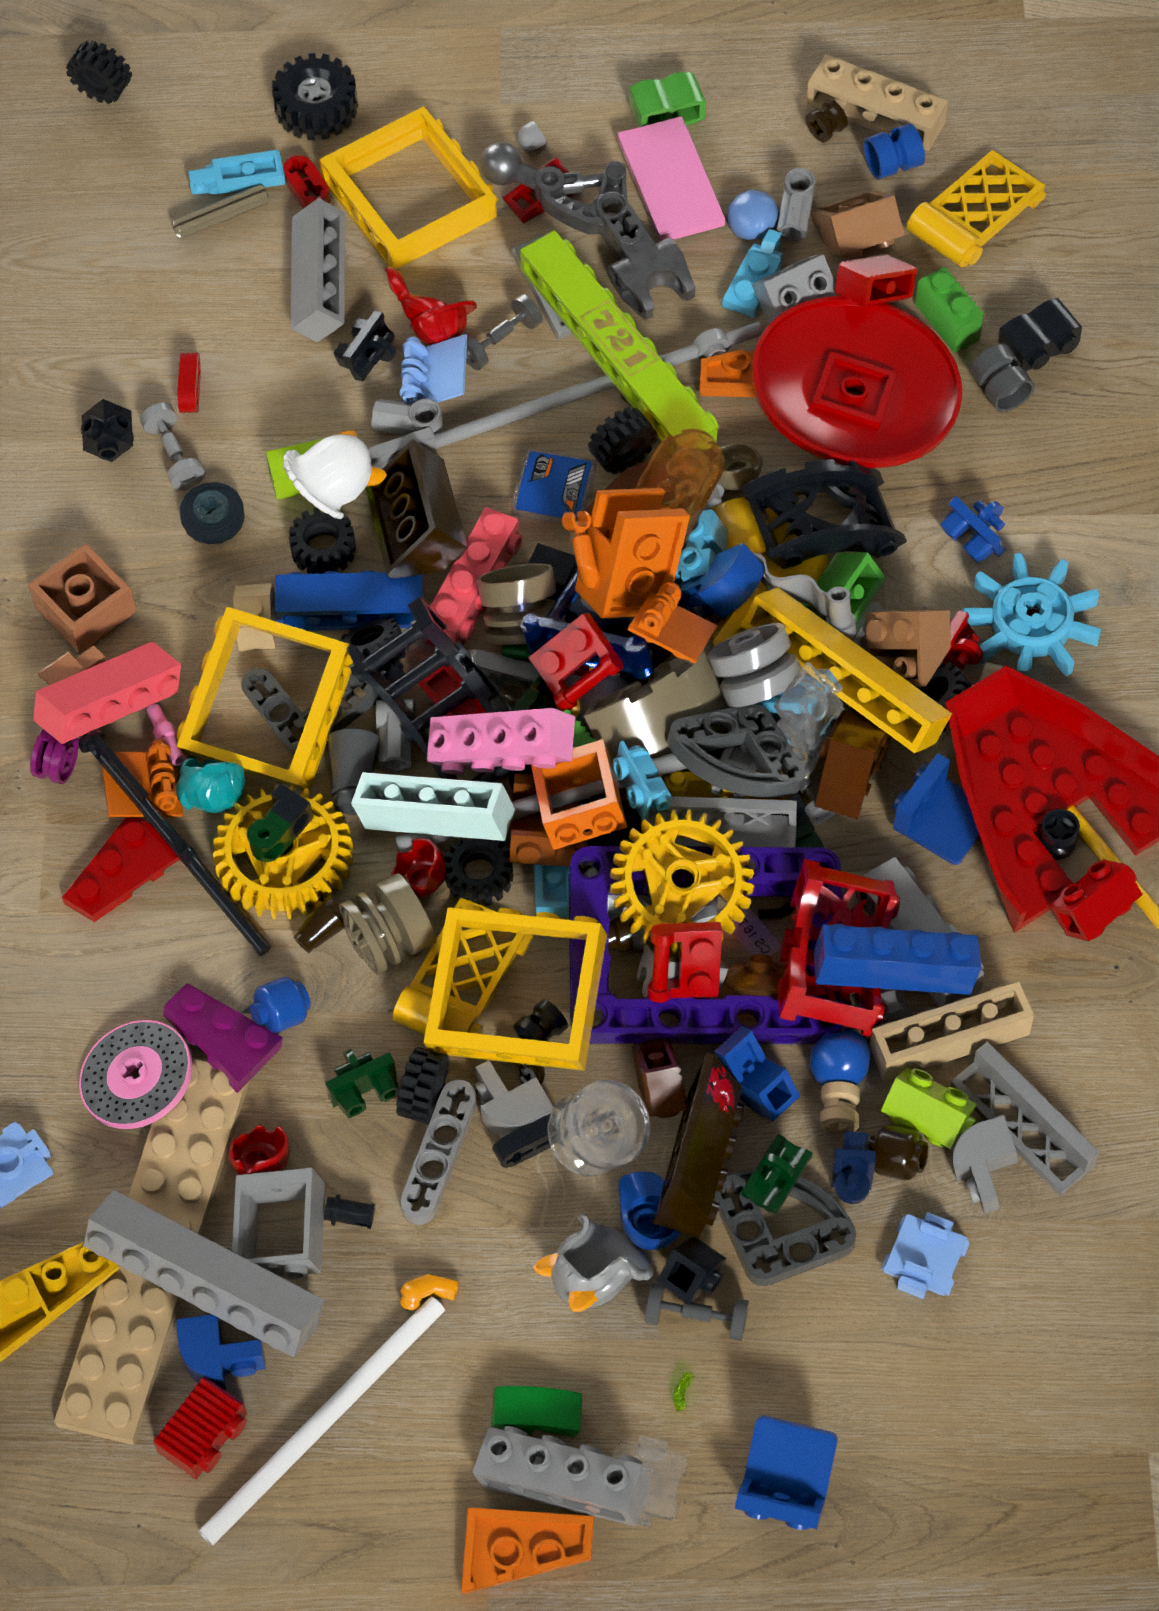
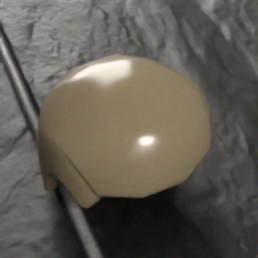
M732 442L722 447L715 446L711 458L706 456L713 478L718 479L726 490H742L741 486L758 478L763 465L759 452L747 443Z

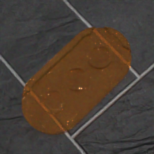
M698 429L682 430V434L674 437L670 435L664 439L656 448L634 488H663L665 494L661 508H683L690 515L683 546L724 470V455L720 446L710 434Z

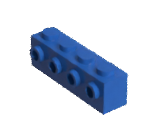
M370 570L360 573L329 571L323 574L291 572L287 575H276V622L306 631L349 630L352 627H359L360 623L364 621L368 623L374 618L380 620L382 617H388V619H395L400 629H408L411 627L410 622L414 620L408 604L418 597L424 600L423 574L393 579L387 576L386 572Z
M823 924L814 949L815 982L822 985L971 995L981 970L978 935H965L959 932H924L919 929L908 931L885 929L883 927L866 928L846 926L844 924Z

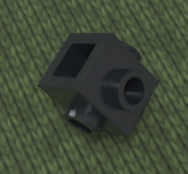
M102 399L81 415L83 451L103 460L113 462L133 446L134 435L131 410Z

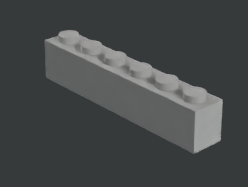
M115 1190L88 1219L84 1247L120 1265L131 1273L154 1283L165 1291L190 1302L201 1310L224 1320L235 1328L260 1339L274 1349L295 1358L318 1328L325 1300Z

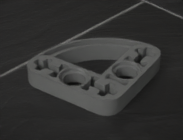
M753 704L743 707H732L683 717L671 724L667 740L669 748L686 768L708 783L733 793L753 797H784L796 794L800 790L805 775L804 767L771 713L761 705ZM716 725L722 726L729 731V733H716L710 727ZM744 744L761 773L735 768L717 760L706 752ZM760 746H773L779 752L775 754L767 753Z
M754 1170L728 1175L721 1193L715 1192L714 1201L720 1203L719 1215L748 1279L756 1285H772L843 1258L854 1249L856 1230L848 1214L829 1193L802 1177L798 1179L788 1196L807 1204L825 1220L774 1240L759 1206L741 1196L740 1193L739 1206L741 1211L735 1214L733 1201L730 1198H725L727 1189L732 1188L734 1193L741 1192ZM746 1221L753 1222L759 1228V1233L753 1239H743L736 1231L738 1225ZM837 1230L839 1235L847 1234L844 1244L839 1245L836 1240H831L824 1243V1252L819 1253V1245L815 1236H819V1243H823L831 1239V1231ZM795 1243H805L811 1248L812 1255L806 1260H796L789 1253L790 1247ZM778 1250H782V1257L786 1267H782V1260H778L770 1264V1272L764 1273L761 1268L754 1269L757 1266V1259L763 1258L765 1263H770L778 1259Z

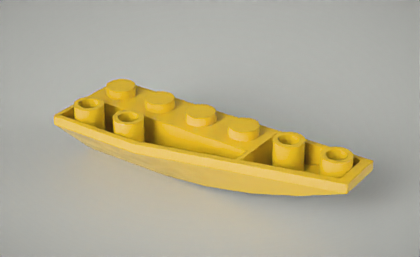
M84 1242L0 1280V1362L119 1270L118 1264L95 1254L84 1247Z

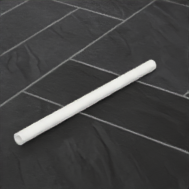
M431 1296L210 1518L198 1532L211 1546L445 1312L441 1303Z

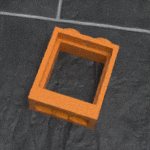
M603 739L573 748L572 762H557L555 768H538L531 764L543 826L553 850L627 828L617 779L613 771V763ZM603 780L607 798L554 814L550 795Z

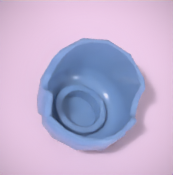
M749 190L740 193L729 205L727 211L728 225L739 238L746 240L763 239L769 229L773 230L778 226L780 213L777 203L766 192Z

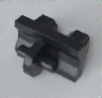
M374 311L368 320L358 318L352 326L351 334L354 338L352 343H340L334 351V356L339 366L349 369L355 380L363 382L379 360L390 362L396 355V350L391 344L395 335L386 326L383 312Z

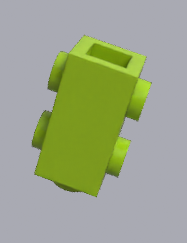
M909 1067L895 1078L881 1109V1112L889 1115L891 1121L896 1125L913 1128L924 1134L930 1143L950 1149L957 1143L960 1136L977 1122V1119L972 1117L977 1104L969 1100L966 1093L954 1087L946 1088L933 1081V1077L929 1073L921 1069H910Z

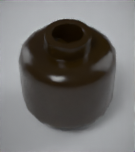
M886 1125L879 1130L876 1136L869 1138L867 1151H876L874 1171L878 1175L907 1181L914 1178L917 1173L924 1171L928 1160V1143L923 1141L922 1135L917 1130Z

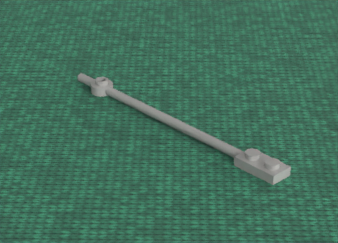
M758 322L727 333L718 328L710 329L701 333L694 340L693 345L659 357L663 362L668 361L672 366L696 358L701 361L703 358L727 353L730 346L761 336L762 329ZM607 375L437 434H433L431 428L427 427L368 448L371 456V465L383 469L412 439L437 455V448L615 387V385Z

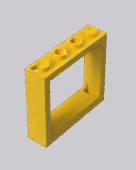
M424 106L319 159L321 176L327 183L330 192L388 267L398 269L497 217L496 202L498 198L493 193V186L490 183L486 184L482 180L475 163L472 160L467 161L456 139H450L447 136L440 119L435 120ZM423 139L472 202L398 240L349 176Z
M226 607L224 615L220 616L216 622L214 629L215 640L212 649L208 650L203 658V674L199 685H196L190 694L189 705L191 707L186 720H183L179 725L177 747L187 754L205 760L240 764L246 773L287 786L293 785L294 788L303 791L307 787L310 791L328 740V735L331 732L352 672L349 665L353 661L346 649L351 645ZM241 625L331 652L289 770L200 742Z
M462 904L460 909L448 907L424 1037L425 1046L430 1051L449 1056L585 1071L607 934L601 923H597L596 919L587 916H576L574 920L559 919L558 915L549 912H537L536 916L521 915L520 911L510 908H499L498 912L483 911L482 907L472 904ZM462 927L586 940L569 1044L444 1030Z

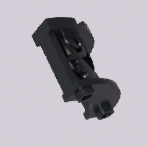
M834 459L805 462V469L787 473L785 468H782L741 486L744 497L749 501L766 545L768 557L782 569L795 567L807 559L835 552H868L869 555L879 558L894 553L899 546L907 542L905 534L895 529L878 487L884 483L880 471L875 468H866L851 460L848 465H836ZM818 493H827L837 503L852 509L846 519L839 525L821 520L805 512L812 506ZM805 495L806 499L797 504L800 499L797 496ZM768 507L778 515L771 523L765 511ZM789 522L791 524L784 534L783 541L790 535L798 537L779 545L774 530Z

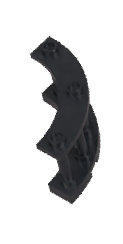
M418 597L408 604L414 620L410 622L411 627L367 658L353 644L346 649L353 661L349 667L354 676L362 684L367 682L381 696L402 723L399 726L406 738L411 743L416 741L427 757L429 734L425 729L430 727L431 717H443L469 698L471 700L477 698L486 713L510 711V709L460 641L454 643L443 631L447 628V625L421 597ZM420 638L423 641L428 638L436 646L434 649L436 653L392 684L377 670ZM443 665L446 667L452 665L463 679L460 682L461 686L416 717L400 696ZM432 764L440 778L458 780L455 774L441 772V766ZM531 764L525 765L524 770L529 774H533ZM497 766L494 767V772H481L470 781L493 783L511 770Z

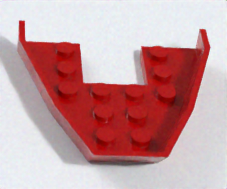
M1007 665L945 702L947 710L952 713L949 724L959 777L1014 933L1051 910L1050 905L1060 897L1063 889L1074 884L1034 834L1041 829L1044 816L1051 810H1068L1070 807H1077L1090 799L1135 856L1159 842V756L1080 702Z

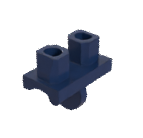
M844 1132L843 1148H835L831 1187H835L837 1196L845 1203L857 1204L864 1201L872 1188L876 1151H867L868 1133Z

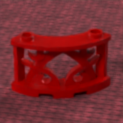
M804 859L790 904L791 907L796 908V914L792 915V920L794 921L793 930L785 929L780 961L785 962L784 969L786 971L783 979L780 978L778 981L779 1018L795 1021L797 1015L861 1029V1035L870 1037L874 1025H879L884 1015L885 1004L881 1001L880 988L816 984L815 975L811 977L806 974V965L814 966V952L807 949L808 942L817 941L821 929L814 926L812 920L813 916L817 914L823 921L830 913L832 916L826 925L839 923L852 927H883L889 929L891 918L895 919L899 912L900 897L896 894L893 881L886 879L881 881L821 867L819 862ZM823 883L847 888V890L839 898L828 888L824 887ZM854 891L878 896L876 908L872 916H867L863 912V906L868 900L859 902L851 911L847 907ZM835 992H837L842 1003L836 1001ZM850 995H854L859 999V1007L851 1005L853 1003L850 1000Z

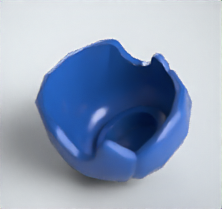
M846 1028L840 1033L827 1032L812 1047L809 1066L814 1079L822 1086L826 1083L837 1081L857 1085L862 1082L869 1071L871 1050L866 1038L853 1029Z

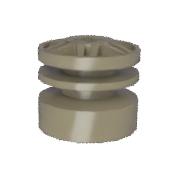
M523 564L490 571L476 579L482 606L497 608L483 616L485 625L491 626L486 630L488 643L495 645L527 644L551 637L563 629L562 619L559 616H555L560 612L559 604L553 601H542L557 592L551 565Z
M399 873L374 886L377 904H374L362 892L356 895L358 908L351 900H347L339 905L340 914L345 925L344 928L353 948L376 975L387 970L384 956L393 966L401 962L397 944L400 943L409 954L415 955L436 943L432 925L424 908L410 885Z

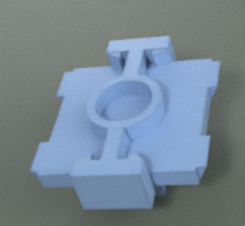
M16 1122L2 1130L3 1134L0 1135V1208L6 1206L54 1174L46 1162L51 1158L50 1152L36 1131L33 1129L26 1134L21 1125Z
M927 1212L924 1220L909 1214L901 1218L896 1230L899 1232L891 1254L886 1255L881 1266V1270H884V1273L899 1278L898 1290L923 1300L927 1290L942 1296H949L954 1284L952 1276L960 1256L965 1257L970 1245L967 1240L968 1237L952 1231L954 1222Z

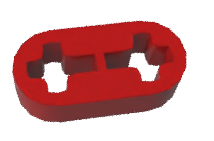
M300 155L287 159L283 164L285 183L300 206L304 209L318 198L330 204L328 185L312 161ZM298 170L300 173H304L305 178L302 179L300 175L294 171ZM312 190L318 198H314L312 195L309 196L308 191Z
M199 352L180 353L178 375L179 413H198L201 382Z

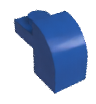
M744 543L716 554L707 574L680 584V599L689 609L702 606L706 616L716 613L721 619L738 609L753 594L765 572L764 565Z
M741 1026L714 1051L719 1061L742 1087L739 1099L751 1110L768 1120L775 1121L800 1097L787 1069L766 1059L751 1030Z
M205 1315L176 1319L179 1350L188 1373L196 1382L199 1383L201 1378L205 1376L222 1389L227 1390L225 1374L232 1373L236 1377H246L255 1374L256 1370L266 1369L265 1353L261 1340L223 1344L222 1328L218 1317Z

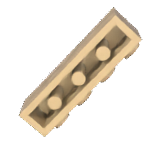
M825 54L808 81V105L821 109L822 103L832 99L842 107L849 121L880 133L885 132L888 135L891 129L911 123L917 129L924 150L927 151L930 150L946 123L947 100Z
M1016 982L873 1028L870 1050L882 1080L886 1082L895 1079L907 1067L923 1070L976 1053V1050L986 1042L994 1047L1028 1036L1031 1032L1034 1013L1020 982Z

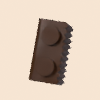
M661 1038L632 1045L638 1086L649 1116L671 1118L676 1116L679 1111L686 1110L688 1104L686 1102V1091L683 1086L682 1069L670 1040Z

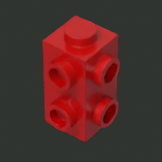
M1105 859L1094 863L1089 867L1086 875L1075 884L1063 889L1060 897L1050 905L1066 936L1085 941L1099 937L1105 931L1107 925L1118 916L1127 913L1131 909L1132 904L1143 895L1136 883V874L1124 863Z

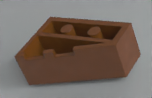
M851 706L848 709L842 708L838 722H834L830 736H826L823 742L820 758L826 759L814 807L859 819L864 796H868L872 785L868 781L873 772H878L891 736Z

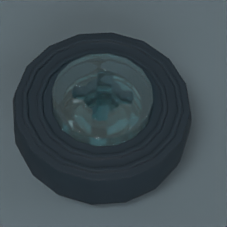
M218 482L203 483L192 488L184 496L180 505L181 524L187 534L197 542L205 544L223 543L233 538L241 530L245 519L243 501L237 491L226 484Z

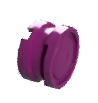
M43 729L37 737L31 755L30 772L32 776L40 779L49 777L51 782L57 784L66 783L77 761L79 739L75 738L61 744Z

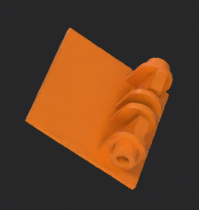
M674 582L664 583L657 594L652 592L649 594L627 630L638 635L640 639L646 642L654 643L670 651L677 658L688 660L695 664L718 625L678 606L681 598L680 587Z
M161 739L153 741L148 752H113L148 793L147 797L164 817H183L182 804L176 792V784L178 782L177 767L172 764L169 758L171 748L166 744V741ZM102 766L108 817H144Z

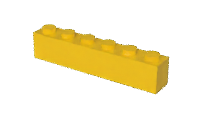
M779 587L755 596L741 624L743 628L748 630L770 623L783 624L791 641L790 648L786 653H793L797 656L804 673L913 753L936 744L952 715L951 712Z

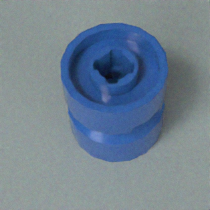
M911 123L891 129L889 135L881 132L864 138L863 150L871 174L877 180L897 174L899 168L907 171L924 165L925 152L923 143L917 129Z

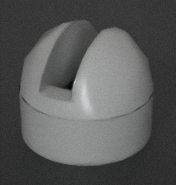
M534 121L524 125L518 132L519 144L526 151L537 150L547 143L543 133Z

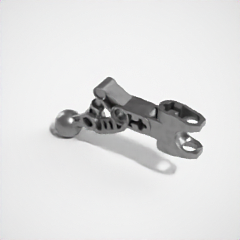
M494 143L483 151L480 159V169L485 179L489 182L503 186L516 181L535 190L536 198L541 202L543 210L558 221L586 234H601L614 256L618 259L617 262L608 266L609 278L621 299L642 319L647 320L654 316L653 310L655 307L652 297L648 292L653 287H669L685 301L695 297V284L687 267L684 254L676 242L670 237L655 244L627 201L626 167L623 163L612 161L606 165L604 173L582 176L581 172L563 173L560 169L551 166L538 170L523 163L519 150L509 143ZM601 186L599 196L592 204H583L566 196L568 194L583 193V188Z

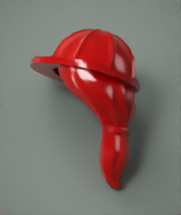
M393 267L385 268L384 271L388 275L391 291L397 296L398 301L401 302L405 315L411 322L410 328L414 330L415 334L422 341L433 345L461 336L466 326L467 314L477 308L475 301H462L447 305L445 302L433 297L412 295L406 286L401 272Z

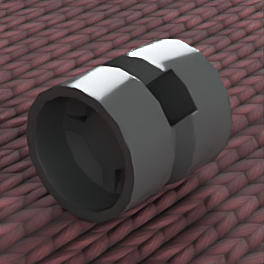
M999 344L986 349L971 365V373L979 385L986 388L985 394L997 411L1005 412L1017 408L1034 391L1035 384L1025 369L1020 367V362L1008 345Z

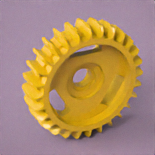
M291 785L289 789L295 792L294 786ZM306 787L300 794L301 797L310 802L314 818L292 842V850L271 862L257 860L252 855L247 838V831L250 825L257 820L263 819L274 806L271 794L267 795L265 790L261 788L260 798L256 800L247 794L248 804L245 807L238 803L234 804L236 815L225 813L224 820L226 825L217 826L218 837L213 839L215 871L217 878L221 880L222 887L226 892H230L231 898L235 903L242 900V906L245 911L255 905L256 913L259 917L268 909L271 911L272 919H276L278 911H285L287 918L290 920L293 910L299 909L302 915L306 916V906L312 904L315 907L322 897L326 899L329 896L333 899L331 889L342 891L341 879L349 878L348 866H351L353 863L351 853L353 851V842L350 837V828L344 822L342 812H335V806L332 801L324 804L321 793L310 799V792ZM246 851L258 877L257 879L251 881L240 872L235 861L237 854ZM321 858L326 860L325 865L316 875L300 884Z
M672 810L670 820L665 822L661 813L656 814L654 827L644 819L641 823L643 834L634 828L630 830L629 838L633 843L622 840L619 848L624 854L616 853L614 855L613 864L620 868H612L610 878L619 882L612 883L610 892L611 894H621V896L615 898L614 908L626 907L621 914V922L634 919L630 929L631 934H634L641 928L644 929L643 943H647L651 938V928L656 924L695 923L692 918L718 896L727 905L718 915L706 922H720L722 929L730 935L735 931L736 925L732 920L741 923L745 917V913L741 909H748L751 904V899L744 895H751L753 893L754 884L745 881L753 878L754 870L742 868L748 865L750 855H737L743 847V841L731 845L730 840L733 835V829L728 830L722 835L719 832L720 820H717L710 827L706 825V813H703L697 822L692 821L691 810L687 811L684 820H679L676 810ZM676 838H689L704 843L713 849L712 856L676 844L675 840ZM678 869L688 870L694 877V883L688 888H679L673 883L672 874ZM643 870L651 900V905L644 907L635 894L632 881V872ZM674 942L671 945L673 953L677 952L680 942Z

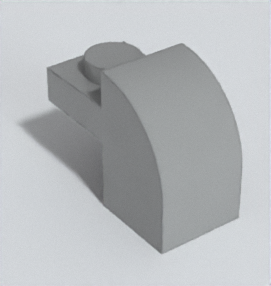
M490 1060L475 1067L477 1082L473 1084V1087L483 1104L480 1106L482 1122L495 1135L504 1137L543 1116L555 1113L554 1106L536 1077L508 1091Z
M1005 1115L979 1122L968 1128L958 1139L953 1153V1165L957 1182L973 1177V1179L966 1181L973 1204L981 1202L985 1214L999 1210L998 1197L989 1172L1018 1163L1017 1151Z

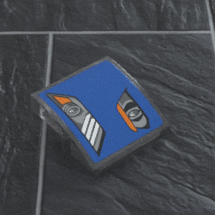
M527 448L515 491L511 514L513 516L562 524V517L566 512H573L576 517L578 511H583L587 507L588 498L592 493L598 461Z

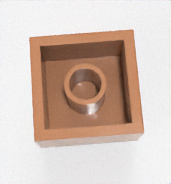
M87 543L28 584L34 607L79 654L137 612L131 588Z

